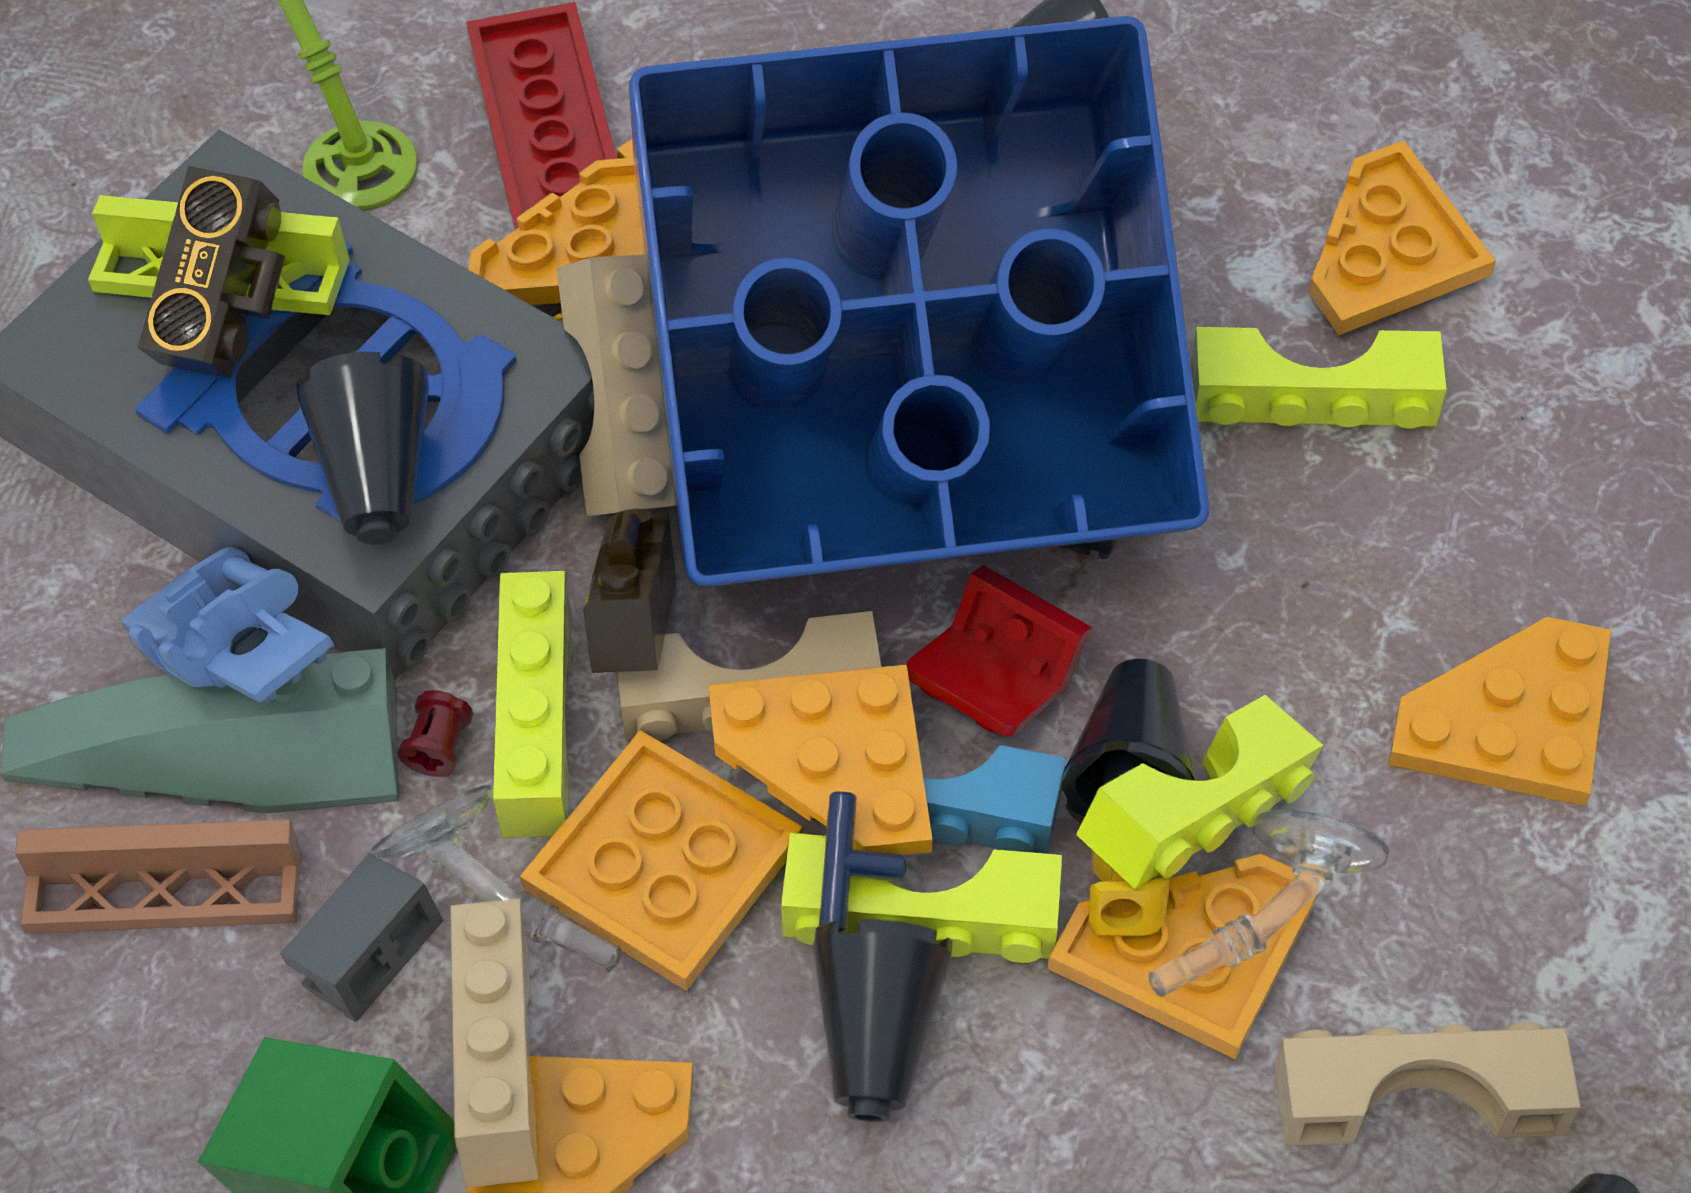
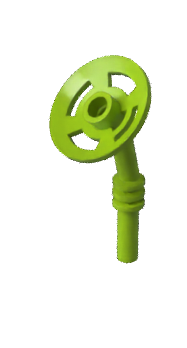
M278 0L301 47L298 56L300 59L307 60L303 67L306 72H313L309 79L312 84H319L336 124V127L320 135L307 150L303 160L304 177L363 211L389 204L410 187L416 176L418 162L412 142L402 131L391 125L377 121L358 120L339 75L343 68L341 64L333 63L337 55L335 52H328L327 49L331 46L329 40H322L304 1ZM381 134L388 136L398 145L401 155L393 154L390 143ZM341 136V139L334 145L328 144L333 139ZM373 142L378 144L383 152H375ZM341 158L344 171L337 168L333 160ZM318 164H325L329 176L338 182L337 187L330 185L320 176L317 170ZM383 169L393 174L387 181L376 187L358 190V181L372 178Z

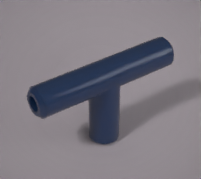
M834 791L829 795L819 926L827 922L839 921L838 932H843L847 929L850 878L899 882L905 875L906 861L901 854L853 849L857 797L854 793Z

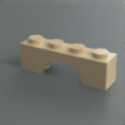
M646 254L587 258L558 267L557 276L564 330L571 334L583 349L589 364L594 387L593 427L586 446L579 454L586 515L596 516L619 513L628 509L647 510L676 506Z
M873 611L808 618L798 643L785 656L766 666L746 670L727 669L708 663L688 647L679 633L665 634L658 670L617 672L625 740L633 739L640 730L658 741L668 739L674 734L699 731L713 733L709 684L882 667Z
M518 898L451 905L455 1141L465 1186L468 1188L539 1180L536 1114L532 1090L527 1025V1004H531L530 961L521 901Z
M1533 1022L1515 1023L1502 1030L1473 1031L1471 1027L1466 1025H1447L1434 1030L1432 1033L1403 1034L1401 1030L1393 1027H1380L1368 1030L1362 1035L1333 1036L1325 1030H1307L1295 1034L1292 1038H1282L1274 1066L1284 1146L1355 1143L1364 1117L1377 1102L1392 1093L1412 1088L1435 1089L1463 1100L1484 1119L1495 1138L1566 1136L1581 1108L1566 1028L1543 1029L1540 1024Z

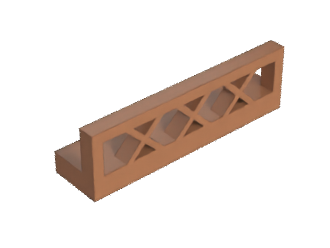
M290 819L18 830L15 855L26 874L20 922L25 933L296 923L301 849ZM258 876H282L280 902L250 903L240 891ZM208 878L219 889L201 905L183 906L172 896L190 879ZM156 880L164 881L161 884H159ZM126 881H141L151 890L133 908H114L105 899L108 894ZM74 884L84 893L63 911H42L45 885ZM231 900V901H232L233 903H235V904H227V903ZM162 903H164L165 905H167V907H159V906H160ZM96 905V906L99 907L100 909H92V908Z

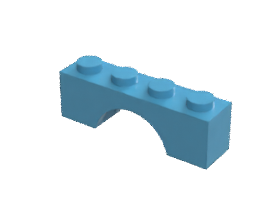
M1000 745L985 763L967 774L945 779L923 777L932 838L948 845H960L966 842L995 848L996 850L1049 854L1062 794L1061 782L1066 758Z

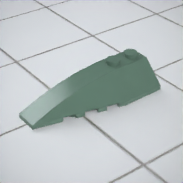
M386 648L327 653V658L320 664L312 662L301 671L302 678L296 683L292 684L288 681L277 689L276 698L269 704L264 701L258 703L228 685L222 689L218 686L193 688L170 674L129 681L54 701L5 717L1 775L5 781L77 790H87L91 785L117 788L121 795L147 798L148 793L181 796L185 803L210 806L212 800L243 804L246 811L261 813L399 801L397 689Z

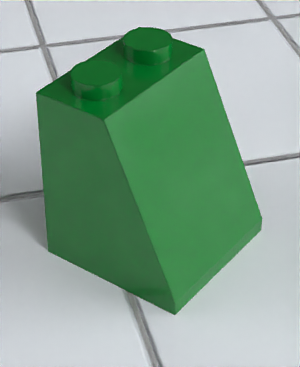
M264 1037L198 1163L232 1193H435L457 1148L455 1121L395 1059Z

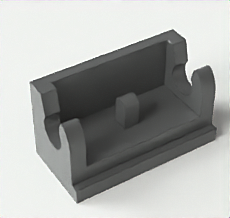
M369 853L284 948L280 955L288 966L306 976L301 984L308 991L356 1022L442 923L443 919L424 882Z

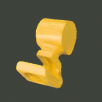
M1091 849L1092 871L1102 881L1090 886L1089 923L1092 930L1098 935L1144 936L1159 931L1166 920L1170 878H1164L1160 874L1134 889ZM1116 899H1129L1138 903L1141 907L1135 915L1127 918H1113L1102 911V908L1108 902Z

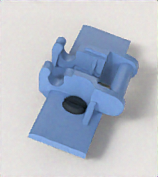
M225 547L189 568L120 621L124 628L129 631V636L134 646L161 670L193 688L218 686L222 689L228 685L258 703L264 701L269 704L276 698L277 689L288 681L294 684L302 678L301 671L312 662L317 664L323 662L327 658V650L334 646L328 635L283 613L295 601L298 595V583L291 573L279 568L270 570L252 563L245 552L234 547Z

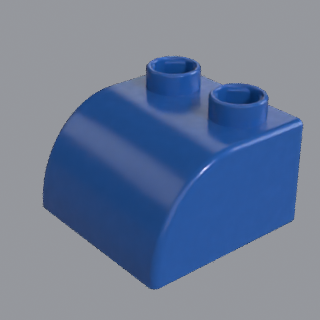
M1132 16L1109 17L652 65L639 68L633 73L629 81L634 167L644 251L650 283L677 520L684 565L688 578L693 584L699 587H717L1177 533L1199 528L1206 522L1210 507L1147 33L1140 20Z

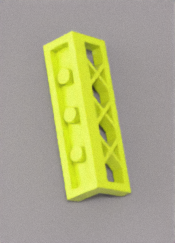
M99 196L92 214L103 245L88 278L93 292L152 298L178 202ZM281 212V224L278 234L273 241H268L266 250L285 256L271 310L331 315L350 261L338 217ZM120 256L142 258L148 263L129 274L113 272ZM306 274L324 276L318 292L292 290L288 284ZM251 284L248 285L245 297H248Z

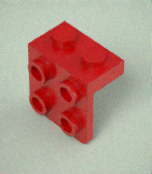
M981 565L970 574L953 624L907 660L908 678L910 682L919 686L926 695L942 700L973 718L983 729L1002 736L1011 737L1017 734L1068 688L1092 627L990 568Z

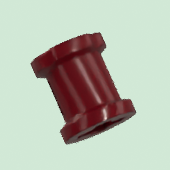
M426 690L416 699L414 705L415 711L418 714L410 738L402 741L397 754L405 766L416 772L433 777H445L451 775L455 770L457 758L453 752L461 730L471 723L474 715L473 709L466 701L448 692Z

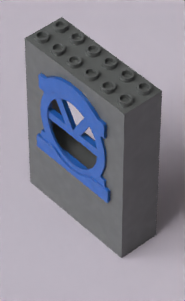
M218 130L144 199L178 202L188 166L261 181L280 200L281 212L338 217L350 261L333 308L355 307L379 312L389 318L356 352H380L381 364H387L417 334L428 343L439 361L441 372L436 375L428 374L429 394L427 402H440L432 420L423 430L409 526L398 532L396 539L383 544H365L360 542L357 536L347 533L343 529L321 464L296 458L312 440L301 408L267 442L249 426L239 408L238 403L326 315L271 310L269 318L264 319L242 314L247 319L248 344L243 358L239 362H235L231 379L161 365L138 348L151 298L93 292L88 278L103 245L102 238L0 332V437L199 562L225 547H234L245 552L252 563L267 570L279 568L291 573L298 583V595L295 601L283 613L328 635L334 643V647L342 652L386 648L395 681L407 666L412 667L420 662L426 654L431 640L448 621L454 622L464 613L471 596L485 580L496 577L504 569L509 560L510 553L527 534H535L543 526L549 510L565 492L571 493L581 484L582 474L579 454L589 440L594 421V387L589 364L580 344L571 334L564 330L562 322L227 133ZM120 256L113 272L129 274L148 263L142 258ZM253 269L249 284L252 283L255 269ZM306 274L288 285L292 290L318 292L324 276Z

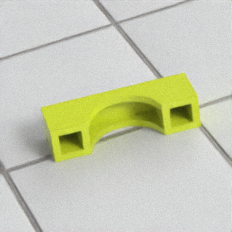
M1196 327L1191 372L1198 422H1215L1222 425L1235 423H1276L1281 426L1333 424L1341 427L1382 425L1399 426L1408 429L1421 426H1437L1447 391L1440 331L1379 330L1373 345L1358 359L1337 367L1317 368L1297 364L1279 355L1266 343L1258 328Z
M565 571L500 573L493 801L502 838L553 836L569 817L565 689L567 666H571V606Z
M1263 695L1225 717L1202 761L1211 780L1193 781L1179 779L1161 773L1142 763L1098 789L1076 835L1134 889L1160 874L1164 878H1170L1186 864L1194 853L1201 849H1204L1207 853L1214 851L1237 827L1245 824L1248 828H1251L1269 813L1273 805L1283 799L1290 804L1302 796L1315 778V773L1310 769L1323 744L1268 696Z
M790 833L781 903L783 936L795 937L802 943L813 945L816 927L819 926L826 836ZM994 849L983 868L973 878L958 887L932 893L906 890L884 880L851 877L847 929L843 932H838V934L858 933L859 919L897 921L936 930V945L949 937L952 940V957H962L974 952L1001 955L1003 958L1017 963L1034 962L1039 958L1049 959L1056 945L1062 855Z

